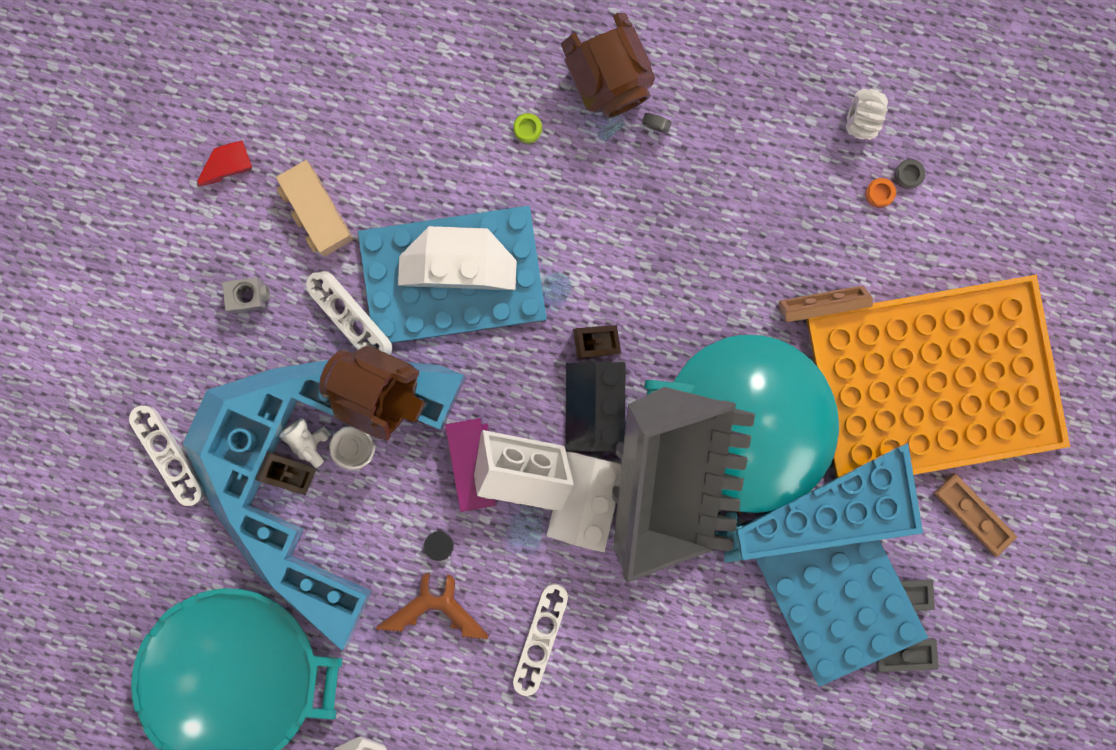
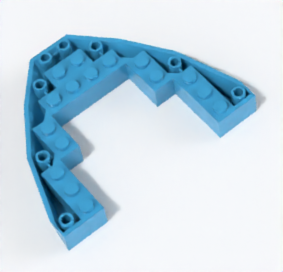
M329 360L274 368L207 390L183 445L211 508L251 569L321 634L343 651L349 645L372 591L292 556L304 528L251 506L261 483L255 479L267 452L276 450L280 441L279 435L285 429L297 400L334 416L330 401L322 397L319 391L320 377ZM407 362L420 371L414 395L426 402L418 420L443 430L466 376L441 365Z

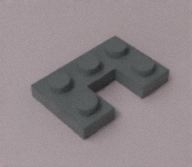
M932 579L900 580L915 611L935 610ZM925 639L876 661V670L879 672L938 669L937 639Z

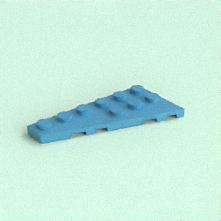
M908 443L737 529L741 560L923 534Z

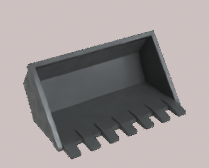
M663 387L628 404L624 443L618 442L616 445V454L622 459L620 487L614 486L612 489V498L618 503L613 549L623 569V577L627 583L705 554L713 549L731 551L733 549V539L716 535L715 533L716 530L732 532L736 530L737 520L719 515V510L737 512L739 511L741 500L723 495L722 489L735 491L743 489L744 479L725 474L726 468L746 469L748 458L729 453L728 451L729 447L746 449L750 447L751 436L732 431V426H753L754 413L735 409L736 403L720 401Z

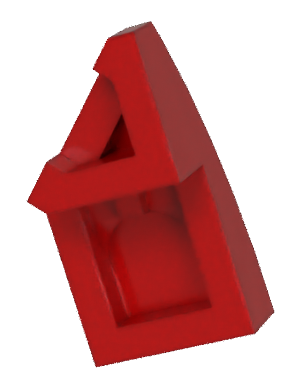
M243 140L213 149L196 184L198 187L222 181L224 177L247 172L252 169Z

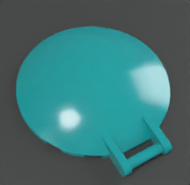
M762 335L732 336L716 341L696 353L686 362L673 382L645 380L644 390H647V395L667 387L720 401L736 403L735 409L755 414L753 426H732V431L751 436V443L748 449L729 447L728 451L729 453L747 457L746 469L726 468L725 474L744 479L743 489L741 491L722 489L723 495L741 500L740 512L758 513L776 510L809 493L820 482L830 467L839 436V417L836 401L831 387L820 369L811 359L792 345Z
M230 588L209 590L178 602L168 609L144 637L137 652L132 671L131 689L134 710L138 714L144 728V733L158 750H281L295 736L306 717L336 719L337 709H334L338 671L339 667H342L343 658L313 655L310 642L303 628L289 611L274 600L249 590ZM318 666H327L322 708L313 707Z

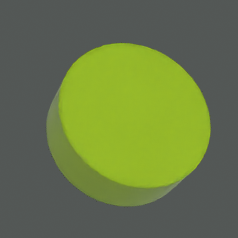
M521 114L514 122V134L522 143H533L542 134V123L534 114Z

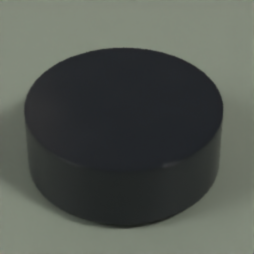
M444 531L431 533L424 542L426 555L435 561L447 559L454 549L452 537Z

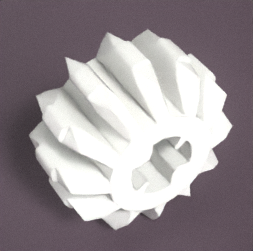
M864 88L855 94L846 117V129L849 135L862 140H871L878 135L888 111V100L885 94L879 93V91L874 89L868 90Z

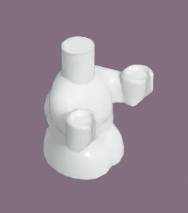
M300 418L285 428L279 435L280 439L290 446L292 452L299 459L310 462L315 468L324 462L317 453L316 447L320 441L324 442L328 440V436H331L325 427L311 434L307 429L305 420Z

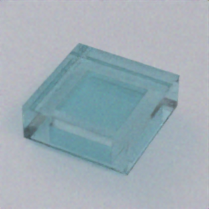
M514 515L511 545L540 548L543 518Z

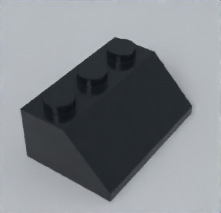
M626 362L566 363L565 450L616 451L618 442L624 443Z

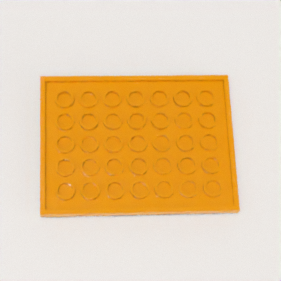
M1037 274L873 303L872 307L806 319L814 364L820 369L830 385L838 409L839 436L834 459L832 460L835 478L905 443H908L913 475L1070 447Z

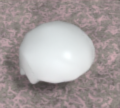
M348 426L342 427L332 436L329 450L331 458L337 466L348 471L359 470L372 460L375 444L369 434Z

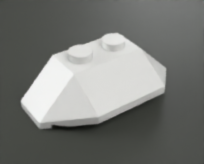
M429 226L399 256L398 286L515 291L517 261L489 229Z

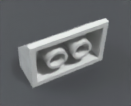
M482 430L474 473L477 496L561 511L574 486L565 446Z
M567 451L566 454L574 486L562 510L552 511L547 537L575 546L605 552L616 505L612 498V489L614 486L620 487L622 464Z

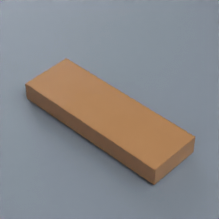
M861 285L780 300L778 302L779 311L785 321L791 322L872 307L873 297Z
M953 473L933 492L937 499L994 557H998L1017 538L1010 528L956 473Z

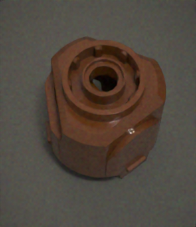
M616 13L613 15L617 25L615 29L599 34L582 43L577 34L574 33L561 43L566 57L564 62L586 109L594 113L603 112L606 119L623 114L651 97L648 89L655 80L649 58L626 13Z
M369 345L354 352L347 350L336 352L325 365L320 377V394L330 401L334 417L378 439L388 441L391 433L396 430L403 419L417 423L426 404L425 401L414 395L420 371L415 369L412 364Z

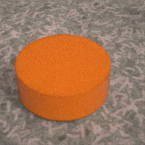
M877 178L867 186L865 191L866 200L873 207L884 208L894 201L896 188L890 180Z

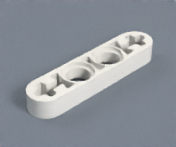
M322 271L312 273L308 277L306 287L311 297L357 350L367 345L376 348L375 344H379L378 350L391 355L392 345L389 339L331 273ZM319 280H323L322 288H323L324 290H320V289H319V287H320V285H321V283H320ZM337 298L341 299L345 305V310L342 314L338 313L335 309ZM355 320H359L363 325L362 335H358L354 331L353 323Z
M150 406L134 408L129 416L131 427L177 501L184 506L199 504L205 496L202 485L159 413ZM140 413L150 414L151 417L147 420L151 428L158 426L159 430L150 432L146 436L145 432H149L150 429L146 424H139L138 421L142 418ZM158 435L164 436L167 440L166 449L161 452L156 451L153 447V440ZM172 460H178L182 464V472L178 476H172L168 471V465ZM189 475L190 479L185 480V483L189 488H196L197 491L193 494L195 499L185 498L184 494L187 492L185 485L182 483L177 486L175 482Z
M557 583L546 586L541 594L514 675V689L523 696L532 695L539 688L567 605V590L564 586ZM554 589L559 590V596L563 597L562 602L557 601L553 611H559L558 616L549 611H541L542 606L548 609L550 598L546 597L547 593H553ZM542 617H549L554 623V628L548 633H542L537 628L538 620ZM533 645H539L544 649V657L539 661H533L528 657L527 651ZM523 662L531 667L540 668L539 672L533 669L531 681L535 682V684L528 685L527 689L522 688V682L518 680L519 677L524 678L528 667H522Z

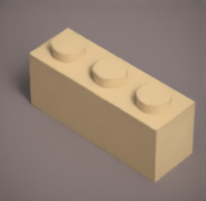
M307 160L276 177L280 184L276 189L285 203L290 201L295 211L291 212V215L299 228L305 227L309 234L305 239L314 253L319 251L325 257L354 240L312 165Z

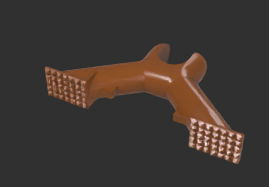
M430 572L423 574L421 577L419 596L376 627L378 631L381 629L382 631L389 630L390 632L392 630L394 632L396 630V632H402L407 625H416L417 618L428 610H440L452 621L451 628H457L462 632L463 638L465 636L471 639L473 637L474 639L481 638L482 640L489 638V634L454 599V577L447 574L445 592L441 596H436L431 593L429 588Z

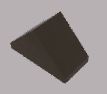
M617 325L575 328L572 331L577 361L621 353Z
M270 451L266 453L255 480L306 495L317 468L277 451Z

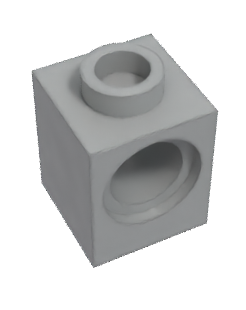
M255 277L222 282L225 311L235 314L267 309L266 302L270 301V290L263 280ZM248 288H252L254 292L253 299L250 302L244 303L242 300L243 292Z

